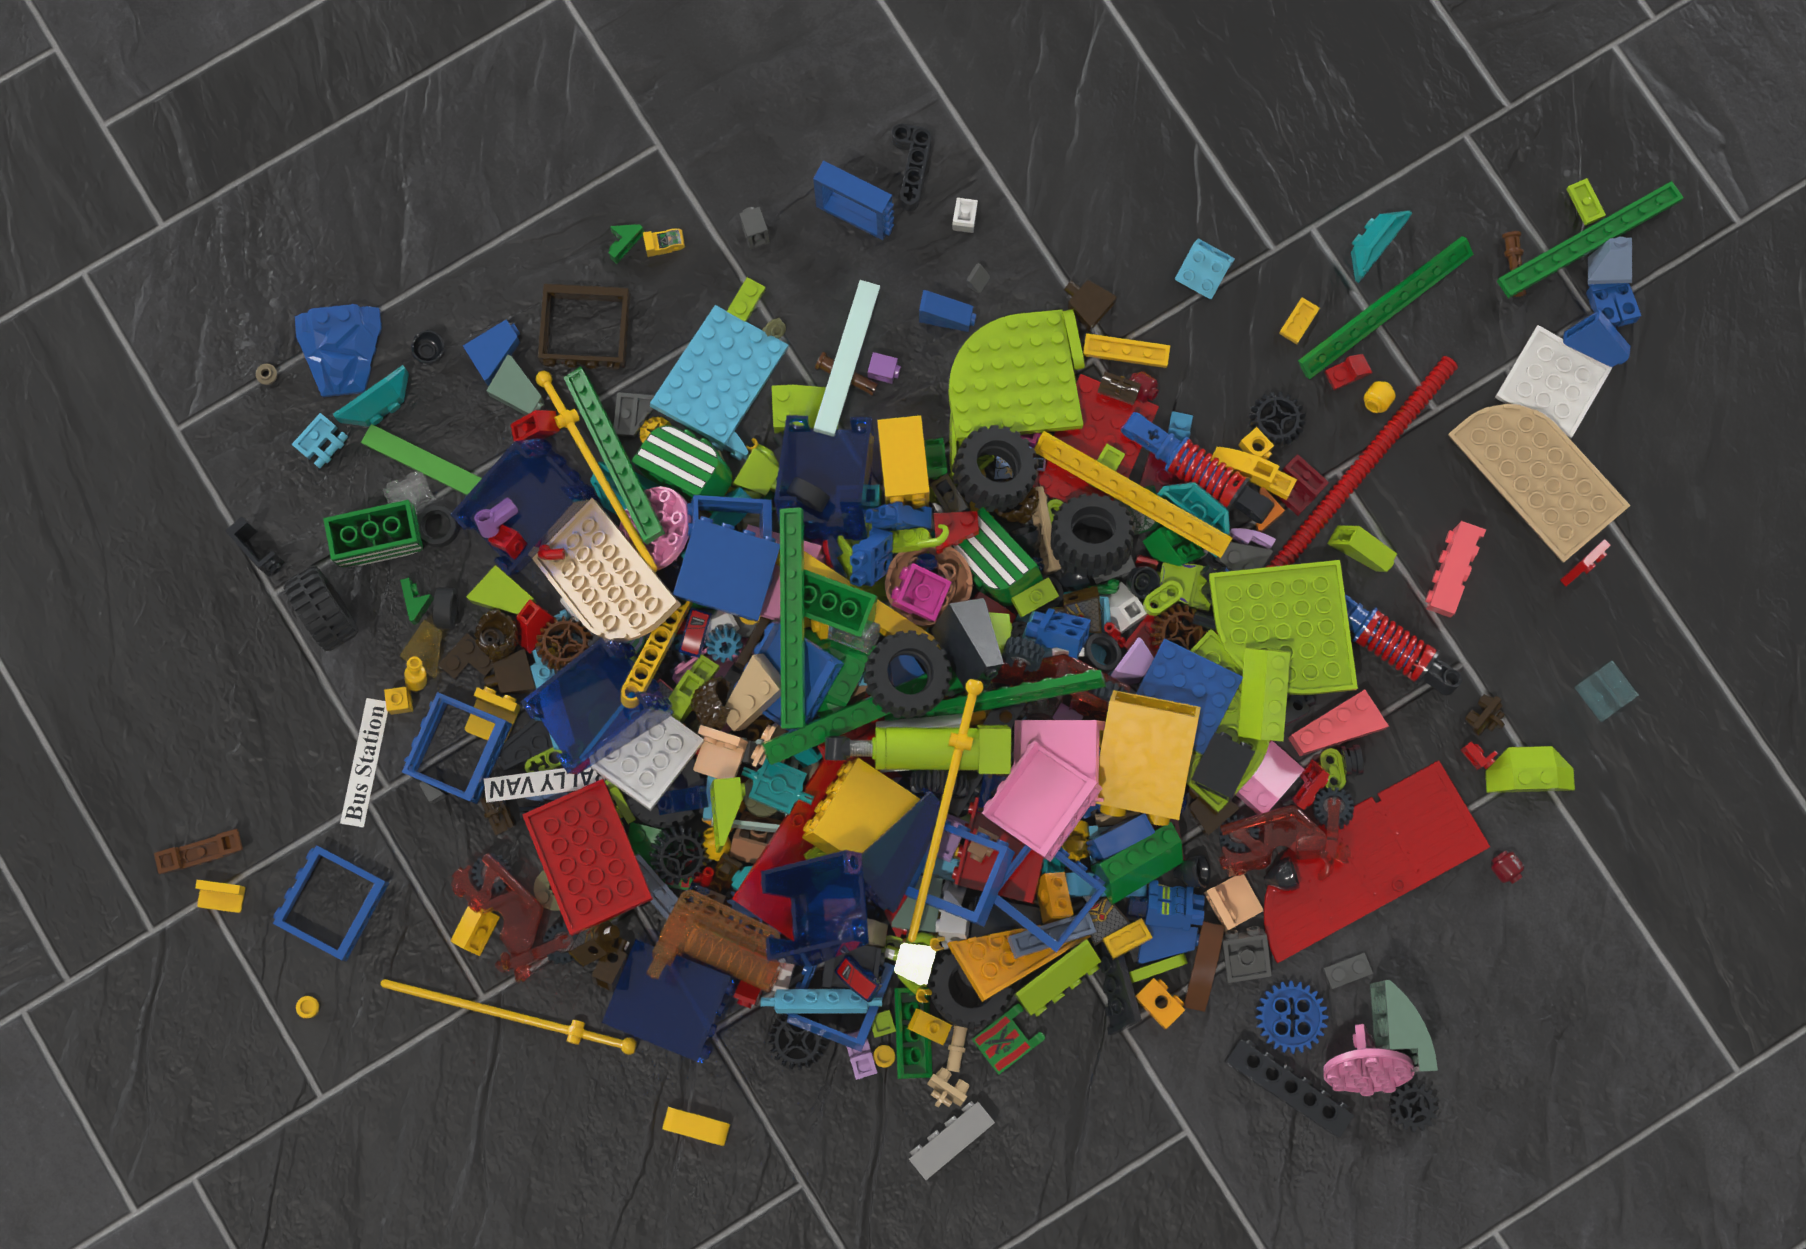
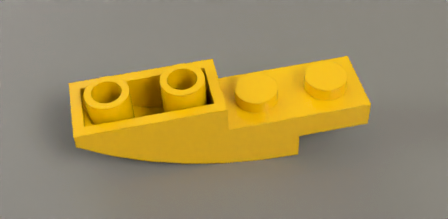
M1217 447L1210 460L1213 461L1215 457L1219 458L1218 466L1221 462H1225V471L1229 466L1233 468L1230 477L1236 471H1239L1243 477H1250L1251 483L1265 488L1267 491L1287 500L1297 479L1279 471V465L1235 449Z

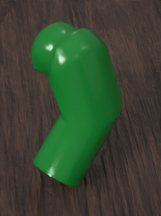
M1112 578L1106 584L1088 586V588L1097 586L1099 595L1115 594L1119 590V581Z

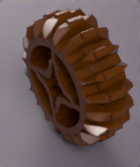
M1175 604L1174 608L1171 606L1160 614L1161 617H1154L1157 625L1152 624L1150 626L1152 629H1155V633H1150V637H1155L1151 644L1158 645L1155 650L1156 652H1158L1164 638L1174 641L1175 644L1189 651L1203 638V634H1206L1208 631L1203 630L1202 626L1192 623L1196 609L1191 608L1189 610L1188 605L1181 607L1180 604ZM1178 616L1184 617L1190 625L1184 626L1182 621H1179ZM1167 624H1168V625H1169V630H1168V632L1165 634L1166 626H1167ZM1178 630H1185L1181 632L1180 637H1173L1177 635ZM1192 634V639L1189 643V636Z
M565 616L559 622L557 618H554V624L547 622V629L541 628L540 632L542 635H537L536 637L538 643L535 646L539 650L537 656L542 658L541 663L543 665L548 664L549 670L555 667L557 673L564 669V672L568 674V669L570 668L576 672V666L579 665L581 668H584L583 661L590 662L591 660L589 659L588 652H592V647L588 646V640H592L593 635L587 632L589 629L582 626L583 623L580 620L575 623L573 616L569 621L566 620ZM572 633H575L578 636H580V638L583 640V644L578 643V641L573 640ZM548 646L558 650V657L548 651Z

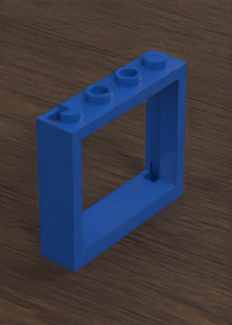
M823 161L813 178L816 207L881 240H884L886 235L889 236L894 227V224H892L894 221L892 195Z
M693 495L691 503L687 504L688 515L691 516V523H688L687 536H691L694 521L696 518L699 519L698 510L759 514L760 538L764 539V536L772 537V500ZM771 576V579H770V583H769L768 589H769V587H770V585H771V583H772V576Z
M437 692L433 702L430 701V709L427 716L421 721V730L412 742V750L404 760L406 763L402 773L478 804L485 788L484 779L489 778L512 723ZM447 704L495 724L465 792L417 772Z
M930 818L899 891L914 900H917L919 890L915 889L927 861L937 821L933 818ZM946 820L943 831L998 851L999 854L974 912L930 894H927L925 904L984 927L1015 852L1008 847L1009 843L999 839L993 842L989 840L990 836L984 833L972 834L970 833L971 829L962 825H958L956 828L951 826V821Z
M316 845L307 854L306 860L308 861L304 868H300L295 876L297 881L293 888L290 887L284 896L286 901L283 906L276 910L273 916L275 919L273 924L332 956L347 962L389 883ZM321 856L374 883L338 950L285 922Z
M1027 845L1023 847L1010 864L1000 890L1032 850ZM1060 848L1054 857L1097 891L1057 941L999 895H997L994 904L1056 953L1106 890L1103 886L1106 882L1096 874L1091 877L1086 873L1088 868L1078 860L1074 863L1068 859L1070 854L1063 848Z
M819 941L818 944L814 943L810 955L813 956L810 963H805L802 975H805L802 983H797L795 989H808L823 952L826 953L828 941ZM884 962L883 966H879L878 974L882 975L881 988L876 989V994L873 997H882L883 999L895 966ZM869 1006L857 1038L797 1015L798 1013L785 1014L788 1015L787 1023L862 1052L880 1006Z

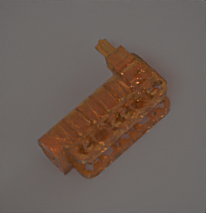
M686 890L680 895L661 931L659 940L652 951L654 959L646 974L650 978L658 980L665 965L671 966L676 955L682 956L685 953L770 993L784 968V956L779 954L778 946L780 935L777 930L694 890ZM690 896H692V897H694V898H693L694 903H692V902H687V903H686V900H685L684 898L689 899ZM711 905L715 907L716 912L705 907ZM751 924L755 926L756 931L745 926ZM770 934L774 935L773 939L768 938Z

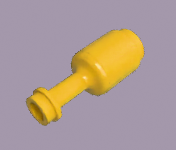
M416 656L409 658L404 672L405 685L412 691L422 690L427 683L426 670L422 666L421 659Z

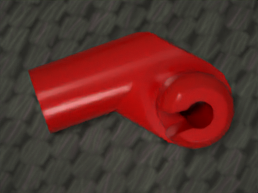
M541 545L538 557L542 560L565 559L564 548L551 549L549 545Z
M1111 622L1106 623L1104 630L1115 639L1120 648H1123L1126 640L1124 637H1121L1119 628Z
M707 867L702 871V874L695 872L696 880H693V882L700 883L702 887H708L713 880L714 870Z

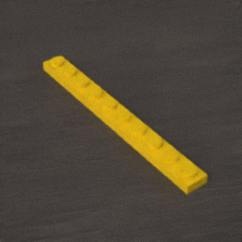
M1044 431L1041 434L1034 448L1038 455L1214 555L1222 557L1232 537Z

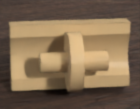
M943 1067L936 1075L933 1074L927 1085L934 1089L931 1096L938 1100L935 1106L939 1107L943 1103L950 1107L952 1102L961 1106L967 1097L966 1093L969 1084L959 1079L955 1087L951 1086L947 1081L952 1074Z

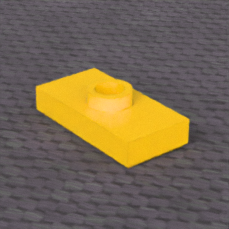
M1302 297L1279 334L1298 344L1320 308Z
M1141 918L1104 937L1103 942L1112 958L1115 959L1151 940L1153 937Z
M916 1008L907 1029L944 1045L952 1025Z

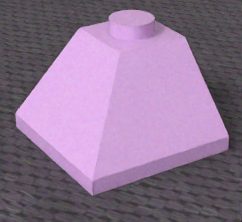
M1137 638L1108 679V681H1112V684H1137L1145 677L1154 657L1141 638Z

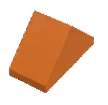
M1260 488L1258 493L1269 498L1275 506L1262 524L1256 523V531L1261 533L1281 517L1285 511L1265 488Z

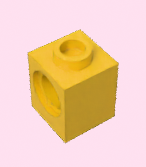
M1256 427L1241 440L1239 447L1246 453L1267 460L1272 455L1271 451L1274 445ZM1252 444H1261L1263 450L1255 451Z
M400 687L384 690L387 712L391 715L413 712L410 689Z

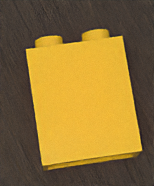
M1113 690L1099 756V785L1103 789L1098 794V798H1104V802H1096V804H1101L1100 812L1115 817L1125 816L1127 810L1146 814L1151 824L1161 826L1169 825L1170 818L1179 820L1201 707Z

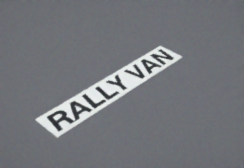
M588 765L484 779L486 803L576 791L598 780L607 779Z

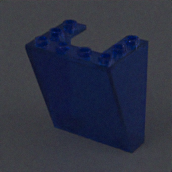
M786 416L774 497L779 524L780 509L802 508L804 538L838 540V536L841 535L844 539L856 541L868 538L869 523L865 522V512L867 509H870L874 446L872 417H851L852 430L836 429L833 437L810 429L808 416ZM793 422H801L804 425L797 426L794 425ZM864 423L867 427H859L856 424ZM795 477L813 484L830 496L823 512H818L797 501V497H791L786 492Z
M545 439L514 441L450 514L464 530L474 528L480 534L474 519L476 513L484 509L490 510L506 498L512 500L518 512L502 525L517 531L527 542V545L516 559L511 558L506 551L491 545L488 541L489 538L483 537L501 556L496 557L494 562L508 576L518 574L538 553L539 547L546 545L591 498L596 501L599 499L595 495V490L580 479L581 476L577 471L570 469L566 465L567 461L561 455L556 454L551 449L552 445Z
M600 638L521 701L531 719L542 721L562 752L558 753L556 757L568 774L578 775L674 714L671 709L672 703L666 696L661 694L659 691L660 685L655 679H652L646 692L638 691L625 694L628 698H638L640 703L637 707L626 708L621 703L622 687L638 659L635 655L637 652L630 643ZM640 673L636 675V678L642 680L646 678V675Z
M904 776L897 784L910 792V779ZM926 788L921 790L925 796L915 795L921 800L854 861L849 857L845 860L850 867L844 866L843 873L850 880L854 878L858 883L856 888L883 911L888 909L894 913L897 910L932 840L941 802Z
M844 850L761 871L762 893L790 898L794 941L771 937L766 938L767 961L812 967L869 944L862 853Z
M635 939L602 1023L696 1062H703L704 1059L708 1060L712 1051L708 1038H713L716 1032L717 1025L714 1023L717 1015L721 1017L726 1004L723 1003V1000H728L729 996L733 997L736 991L737 984L734 983L736 979Z

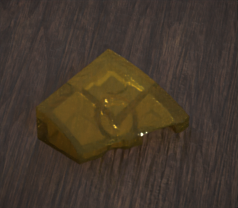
M423 620L399 657L405 661H408L413 656L418 657L422 661L426 674L435 679L437 676L442 631L426 620Z

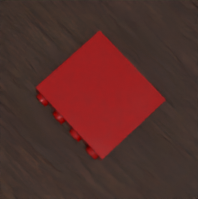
M976 797L975 802L970 803L968 814L971 815L969 824L965 823V827L971 829L970 833L976 834L978 828L981 827L999 836L1000 840L1009 843L1008 847L1015 852L1013 861L1025 844L993 823L981 811H978V807L984 808L987 801ZM965 839L964 845L960 844L957 857L961 859L959 867H954L952 879L955 880V885L983 891L999 852L994 850L990 857L986 856L982 863L970 858L971 853L967 849L971 841ZM1031 850L998 892V895L1034 904L1045 858Z

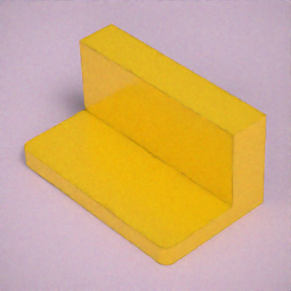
M203 880L196 881L195 888L200 890L197 907L241 913L246 887Z
M470 902L451 938V942L480 956L500 916Z

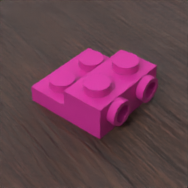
M914 563L908 565V567L904 566L899 575V579L902 580L900 586H895L890 598L894 599L891 605L909 614L914 613L926 620L935 622L952 582Z

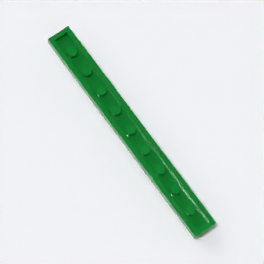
M1671 181L1505 274L1497 280V283L1509 299L1596 250L1608 239L1617 238L1676 205L1684 197Z
M1461 236L1299 359L1298 362L1305 377L1309 379L1314 377L1474 254L1467 238Z
M579 367L563 378L643 542L648 545L665 534V531L585 369Z
M802 508L780 509L782 729L805 728L804 521Z
M950 667L949 672L952 673V679L949 681V685L952 687L961 682L952 667ZM925 672V674L893 687L899 692L908 695L919 693L927 683V673ZM870 696L805 724L803 729L791 730L761 743L769 764L773 765L825 742L826 736L842 735L888 715L890 712L887 714L882 712V707L880 705L875 706L872 702L873 697Z
M1091 669L1081 674H1066L1061 678H1045L1040 682H1024L1015 687L1005 686L995 691H983L977 695L973 712L1106 687L1105 679L1101 670ZM958 695L954 699H943L925 715L920 717L914 716L913 718L963 714L967 696ZM892 713L885 715V721L906 719L904 716L900 718L893 717Z

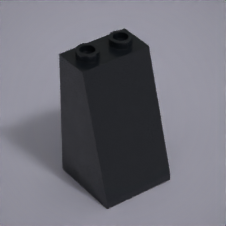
M984 598L949 603L930 631L935 640L939 642L940 648H944L946 651L945 657L947 660H950L951 667L965 691L966 683L969 679L981 681L983 683V691L988 688V684L998 675V671L1004 664Z
M964 897L962 907L974 912L980 897ZM1008 902L1035 925H1046L1043 924L1040 908ZM993 904L984 927L970 922L968 938L988 936L994 933L1021 928L1025 929V927L996 904Z

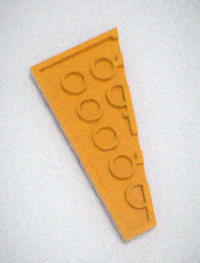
M1026 928L977 938L973 937L961 941H951L947 945L983 1002L1091 936L1064 943L1057 953L1048 948L1017 959L1014 958L1007 938L1011 935L1027 931Z

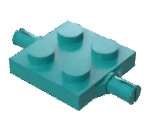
M766 757L762 767L757 772L747 767H744L742 771V776L753 780V787L749 794L750 799L787 815H790L794 804L798 800L811 805L814 796L803 792V783L807 773L781 762L770 765Z

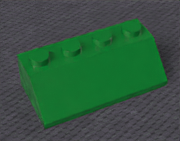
M1172 822L1169 825L1156 826L1153 828L1154 834L1105 860H1100L1090 865L1094 874L1106 882L1103 885L1106 888L1104 893L1111 905L1183 863L1182 841Z

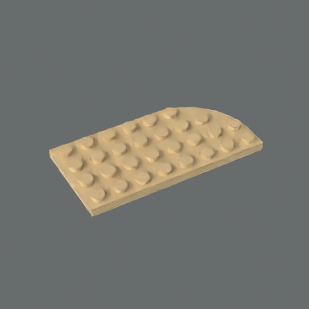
M1517 404L1486 407L1469 416L1448 434L1453 442L1563 563L1630 507L1629 503L1558 425L1537 410Z
M593 498L546 544L551 549L564 548L565 559L542 560L538 557V553L532 558L583 625L595 635L609 641L623 642L640 638L658 628L681 606L680 602Z

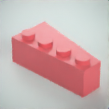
M1461 521L1453 531L1449 530L1445 540L1448 546L1446 551L1442 550L1438 561L1441 563L1440 569L1435 571L1432 582L1435 583L1433 590L1428 591L1425 602L1428 603L1427 610L1450 618L1455 614L1465 588L1462 585L1463 581H1467L1472 569L1469 563L1473 562L1480 548L1476 543L1481 537H1484L1486 529Z
M1363 690L1298 730L1288 739L1299 756H1303L1385 730L1389 725L1366 690Z

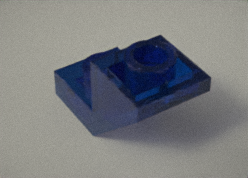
M706 786L666 791L657 802L659 815L709 807Z

